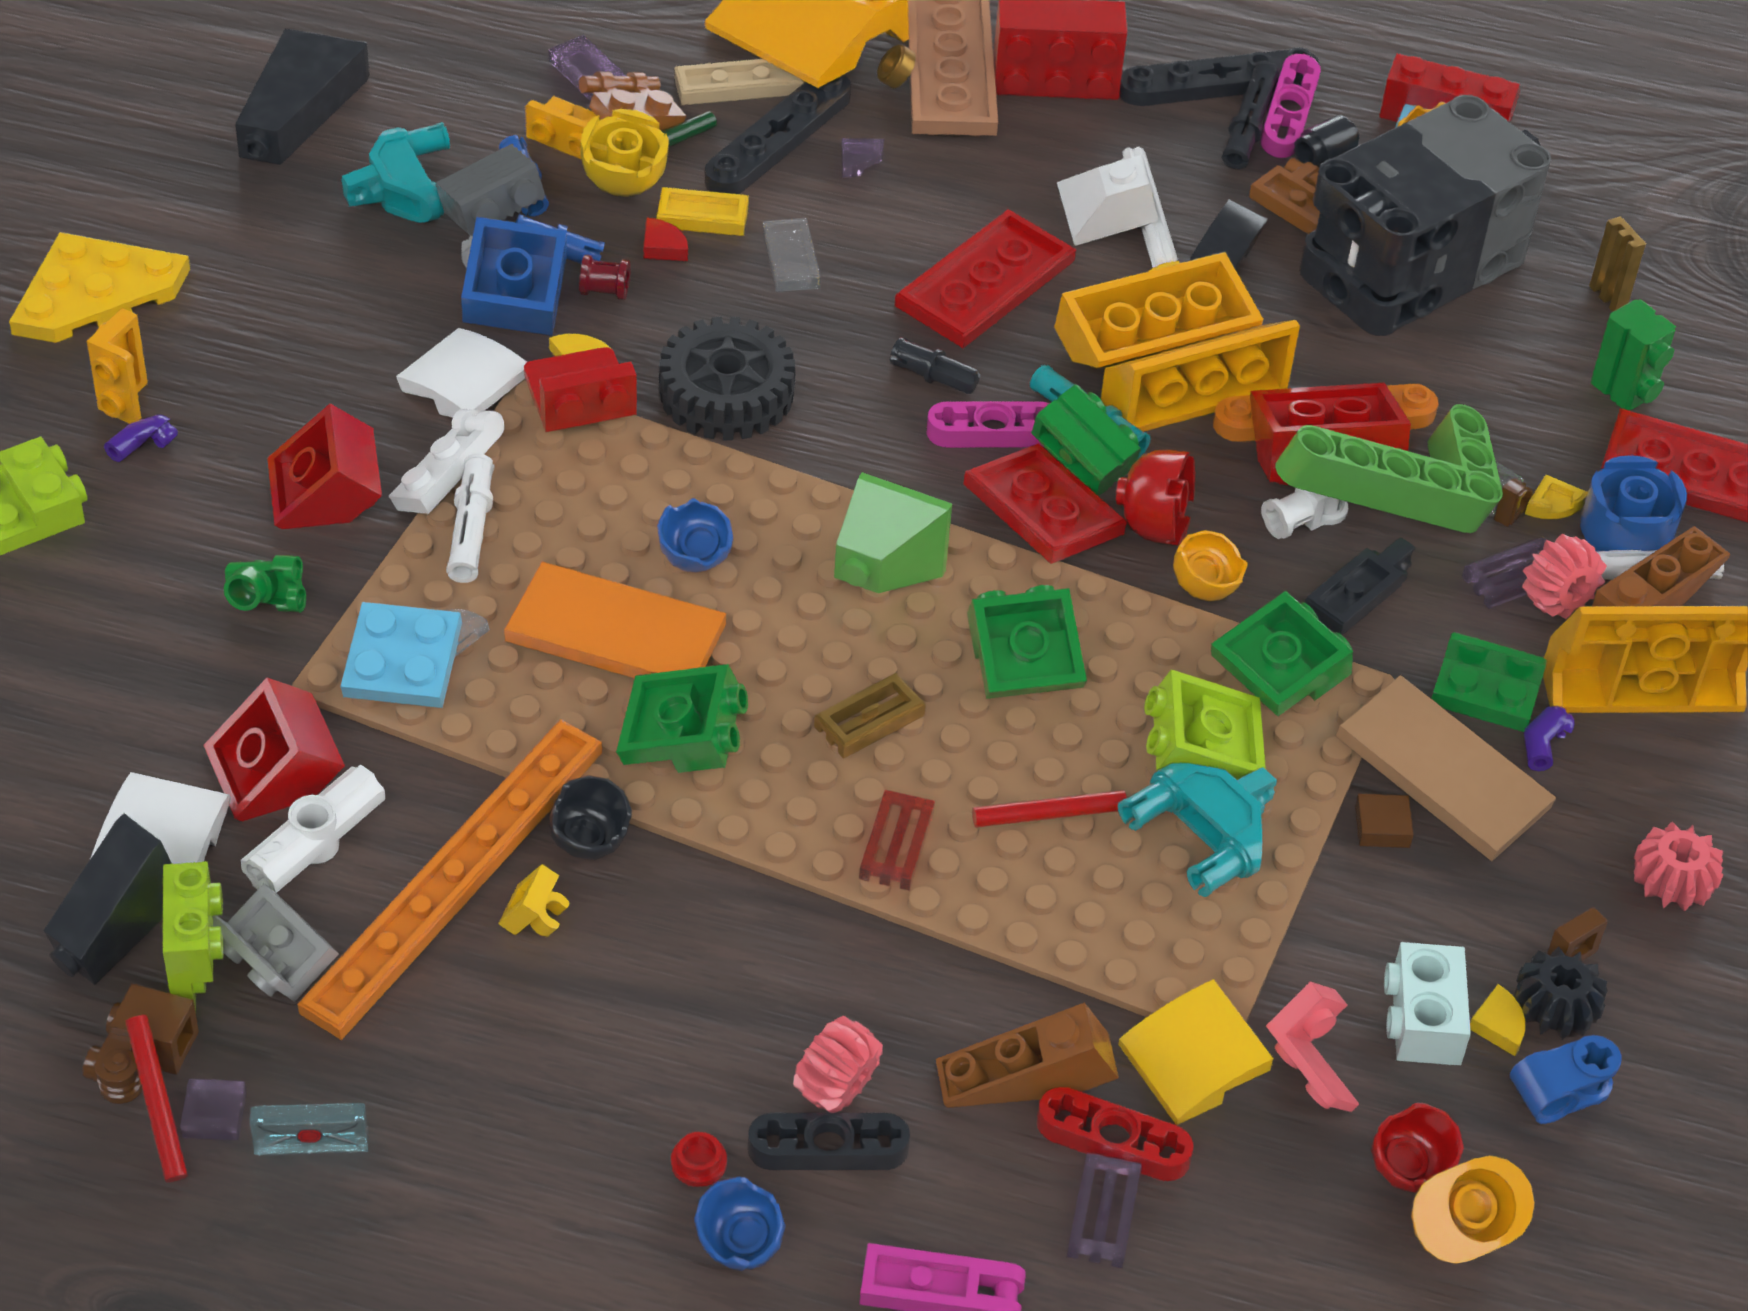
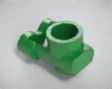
M276 555L273 561L255 560L251 562L228 563L225 569L226 582L224 584V595L227 601L236 609L243 611L252 610L259 603L276 605L278 611L301 613L306 605V590L302 585V559L300 556Z

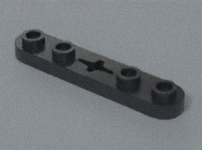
M1296 47L1287 50L1254 52L1252 54L1175 61L1145 66L1137 65L1122 72L1119 97L1130 105L1151 106L1244 95L1253 73V67L1258 61L1265 60L1274 63L1280 70V77L1284 61L1291 55L1305 54L1314 58L1318 64L1319 60L1309 50ZM1296 73L1293 84L1301 86L1304 75ZM1278 77L1277 81L1275 82L1273 91L1276 90L1279 77Z
M843 74L819 88L807 82L803 83L705 165L706 188L710 192L740 194L848 105L851 94L849 78Z

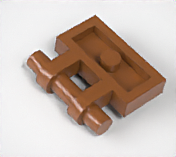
M595 72L593 76H581L579 79L580 91L582 93H593L589 107L596 116L599 115V120L611 117L612 110L629 109L654 117L660 123L659 130H666L685 121L686 115L673 101V98L668 93L660 91V80L657 76H646L643 72H629L626 76H613L611 72Z
M1291 158L1287 162L1285 169L1277 165L1252 183L1249 198L1309 234L1316 230L1320 212L1313 203L1319 167L1311 162L1304 164L1296 158Z

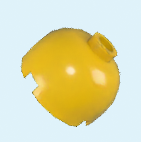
M612 110L611 117H605L599 120L598 115L589 121L582 133L581 159L586 175L600 190L611 195L624 197L639 195L651 189L664 173L668 156L667 134L664 136V133L659 130L660 123L654 117L637 110Z

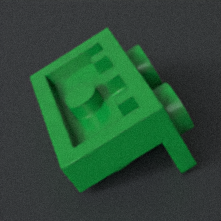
M1453 632L1448 642L1432 700L1443 709L1524 732L1530 722L1547 660L1524 651Z

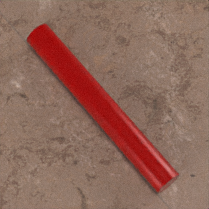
M1124 790L980 806L972 808L974 827L979 828L1117 812L1118 803L1123 799H1127Z
M134 1016L127 1019L125 1023L166 1182L178 1181L186 1178L188 1174L148 1016Z

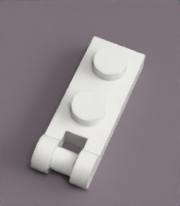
M458 410L452 419V429L432 444L427 456L416 467L403 475L401 483L389 495L398 511L429 514L462 479L465 458L472 454L484 455L502 435L504 420L500 413L495 411H481L478 413L475 410Z

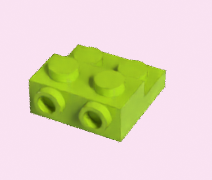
M41 436L0 451V555L85 523L82 503L87 501V494L81 479L77 474L69 477L66 475L65 472L68 471V466L62 450L57 444L48 447Z
M1172 669L1158 686H1153L1150 689L1145 700L1144 711L1146 715L1154 717V727L1149 733L1146 750L1148 754L1156 756V771L1169 764L1191 763L1224 769L1238 780L1262 767L1266 769L1260 697Z
M208 861L163 864V956L170 994L194 1000L195 1012L196 994L206 993V982H213V960L223 959L221 926L213 927V916L223 915L221 883H211Z

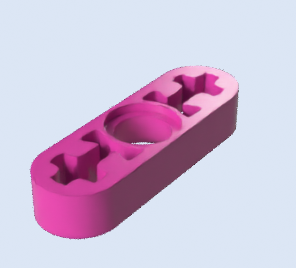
M1294 54L1284 61L1261 136V146L1271 156L1277 158L1292 156L1295 153V141L1303 132L1321 71L1318 62L1308 55ZM1296 73L1304 75L1301 86L1293 84ZM1292 100L1297 102L1301 109L1289 111L1283 108L1280 102ZM1280 125L1288 127L1285 139L1277 137Z
M940 402L932 406L928 412L927 437L932 443L948 448L1030 447L1038 443L1044 447L1031 432L1036 416L1050 403ZM987 420H998L1006 426L1001 429H990L982 423ZM969 422H973V427H968ZM1015 422H1020L1019 427H1015ZM945 423H950L951 426H945Z

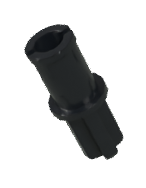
M900 337L891 351V364L923 376L927 383L932 384L935 380L967 394H972L979 383L980 373L977 369L946 357L945 351L938 348L934 351L904 337Z

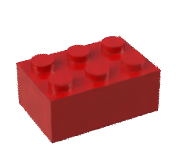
M999 0L993 53L996 95L1119 100L1127 40L1125 1Z

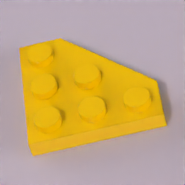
M60 232L9 321L11 333L16 336L57 343L73 337L72 330L95 321L97 326L100 327V325L109 321L121 308L132 312V307L154 300L157 305L176 298L190 271L189 257Z

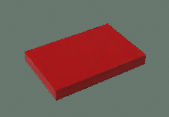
M1039 443L965 471L963 485L1050 564L1125 533L1127 521Z

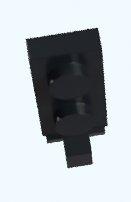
M1400 537L1381 553L1366 548L1309 594L1305 599V603L1314 610L1322 624L1331 631L1343 635L1402 586V583L1407 579L1408 572L1406 571L1412 565V553L1416 547Z

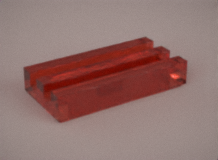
M889 790L884 791L860 865V880L869 881L871 876L880 877L879 884L890 886V882L893 880L900 882V889L910 891L934 814V800ZM893 805L902 806L885 862H876ZM913 809L919 810L921 812L904 867H898L896 863Z

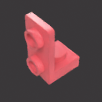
M1309 982L1266 1027L1278 1041L1274 1046L1276 1052L1288 1065L1295 1069L1299 1068L1309 1081L1305 1085L1307 1092L1319 1105L1326 1109L1332 1107L1352 1112L1359 1105L1358 1101L1311 1043L1313 1039L1325 1035L1333 1028L1336 1023V1016L1348 1005L1335 989Z

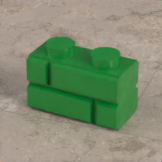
M1635 299L1610 313L1591 378V384L1604 395L1610 394V399L1625 410H1632L1644 402L1650 403L1659 396L1664 387V382L1660 379L1663 369L1674 355V348L1671 347L1676 326L1662 315H1655L1656 310L1641 299Z
M1074 384L1061 394L1057 400L1052 401L1038 413L1031 434L1061 464L1095 494L1100 496L1114 482L1119 481L1120 477H1124L1129 473L1131 466L1139 457L1141 448L1138 446L1139 442L1135 433L1124 424L1118 426L1106 414V407L1096 394L1092 392L1086 394L1077 384Z

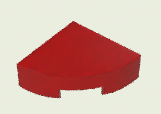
M647 218L644 259L688 261L686 237L677 227L666 221Z

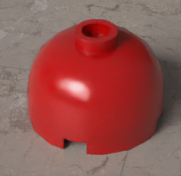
M1177 450L1151 451L1143 454L1134 462L1128 477L1119 478L1116 489L1117 505L1124 506V515L1132 531L1142 538L1172 545H1180L1185 538L1191 517L1184 515L1188 501L1194 502L1195 460L1193 456H1189L1191 452Z

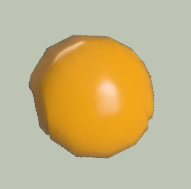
M1203 530L1189 534L1182 540L1174 556L1173 569L1178 584L1194 598L1210 602L1222 600L1235 592L1243 582L1247 561L1241 558L1236 545L1224 534Z

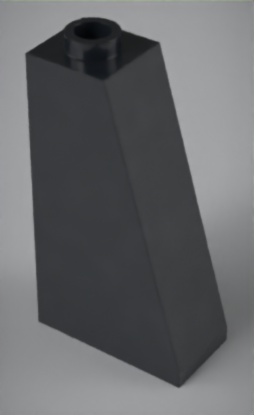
M285 28L235 123L239 158L281 165L367 82L370 76L367 42Z

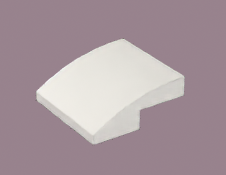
M458 328L397 375L396 378L402 392L434 399L439 415L453 418L458 410H475L480 413L488 409L525 379L524 365L527 362L494 340L475 332Z
M130 772L108 812L92 856L115 821L125 813L162 842L172 864L204 862L209 845L216 846L231 797L229 794Z

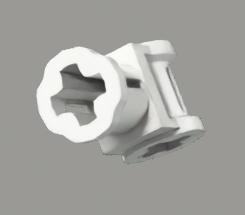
M1295 488V493L1280 500L1277 498L1269 499L1263 502L1261 507L1265 526L1271 535L1277 539L1291 536L1293 529L1303 524L1311 531L1323 525L1338 524L1346 518L1348 513L1347 501Z

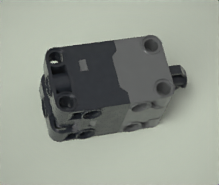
M1472 95L1457 96L1446 104L1321 163L1313 196L1314 206L1320 211L1316 230L1309 233L1305 239L1299 269L1300 275L1364 331L1376 336L1392 334L1418 318L1426 317L1435 309L1483 284L1491 283L1500 275L1524 264L1551 155L1546 148L1540 145L1538 138L1526 129L1522 131L1517 129L1490 108L1481 98Z

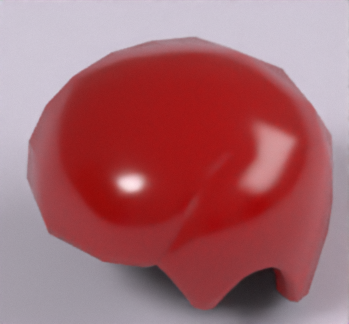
M1414 1103L1409 1108L1388 1116L1378 1127V1132L1373 1138L1371 1147L1376 1169L1394 1188L1418 1193L1422 1184L1434 1175L1457 1166L1464 1150L1459 1126L1445 1111L1425 1103Z

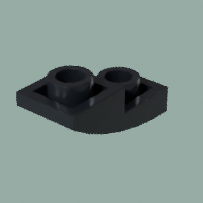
M1228 200L1201 239L1190 261L1225 252L1233 267L1237 270L1243 258L1248 256L1268 219Z

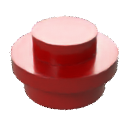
M706 1132L687 1134L676 1144L671 1154V1168L674 1175L681 1182L689 1186L704 1187L711 1185L723 1176L727 1167V1154L723 1145L713 1135Z

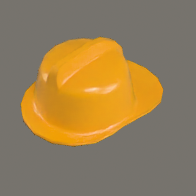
M1486 1156L1466 1161L1434 1175L1422 1184L1414 1198L1412 1209L1415 1234L1424 1249L1438 1260L1456 1264L1476 1259L1508 1245L1524 1233L1533 1215L1535 1202L1532 1187L1522 1170L1507 1159Z

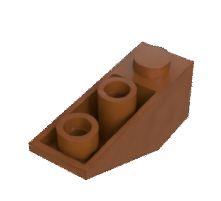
M1693 526L1596 591L1592 607L1683 606L1729 559L1730 553L1697 527Z
M1085 1002L936 1059L943 1102L947 1108L1041 1100L1042 1096L1053 1088L1068 1087L1084 1092L1119 1078L1109 1033Z

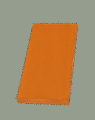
M542 561L505 627L504 634L506 642L635 678L636 675L706 667L726 626V613Z

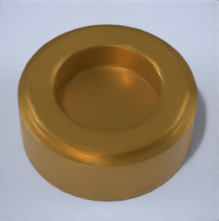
M902 44L890 48L878 66V79L892 89L901 86L914 68L916 62L915 53Z

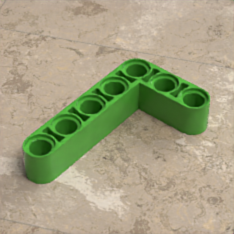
M1463 404L1454 405L1428 439L1430 457L1328 429L1305 425L1297 431L1276 461L1275 467L1281 479L1297 489L1464 533L1476 532L1503 497L1486 421L1478 411Z

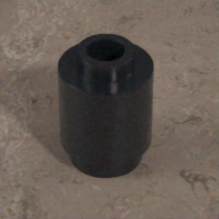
M1336 115L1301 133L1294 144L1296 157L1304 164L1311 162L1320 167L1321 163L1325 160L1335 158L1357 147L1359 132L1352 121L1342 115Z

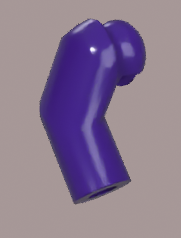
M157 414L128 424L106 442L104 448L112 460L121 462L149 438L154 440L157 447L164 448L178 436V431L169 423L170 418Z
M1561 706L1546 707L1525 728L1524 741L1528 766L1531 770L1544 771L1549 769L1553 765L1550 741L1554 737L1565 738L1566 733L1564 730L1568 733H1572L1574 730L1575 720L1571 714L1566 712L1565 708Z

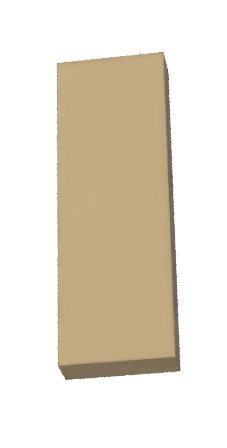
M764 59L675 67V82L681 105L789 96L805 83L804 80Z

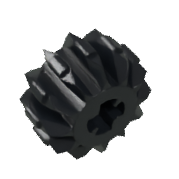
M1558 946L1551 953V956L1538 950L1530 963L1525 962L1516 980L1518 985L1514 998L1520 1007L1523 1008L1522 1012L1525 1022L1537 1021L1541 1035L1552 1029L1556 1030L1561 1039L1564 1040L1571 1030L1583 1036L1590 1029L1591 1024H1596L1597 1020L1602 1017L1606 1006L1604 1001L1607 994V981L1598 977V964L1582 963L1581 951L1573 957L1565 956Z

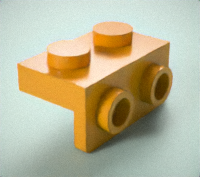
M121 308L109 321L100 325L96 333L87 340L98 409L112 418H118L130 424L141 420L138 392L148 381L138 316Z

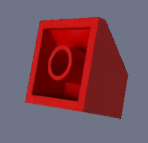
M328 404L267 457L274 526L280 529L350 523L364 510L371 508L382 496L373 428L332 404Z
M268 677L204 744L223 793L229 794L231 797L229 807L232 814L239 821H246L288 808L294 801L303 796L318 795L345 767L313 694Z

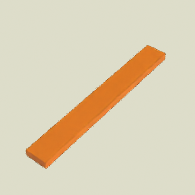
M560 719L298 1002L299 1014L342 1040L552 809L563 785L570 780L580 778L603 753L602 742Z

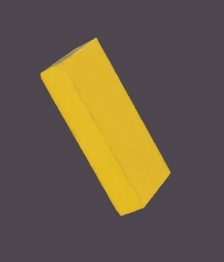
M662 187L656 219L666 221L679 230L744 236L749 196Z

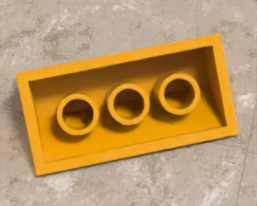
M1223 252L1062 293L1054 328L1072 362L1099 368L1260 326L1264 319L1227 254Z
M1296 320L1265 324L1106 367L1101 400L1105 406L1112 405L1122 412V418L1145 432L1213 413L1218 402L1224 398L1250 395L1252 390L1288 388L1300 325Z

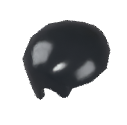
M587 775L570 780L563 785L549 816L551 837L557 846L573 857L598 860L615 852L624 840L632 818V808L624 790L609 779Z

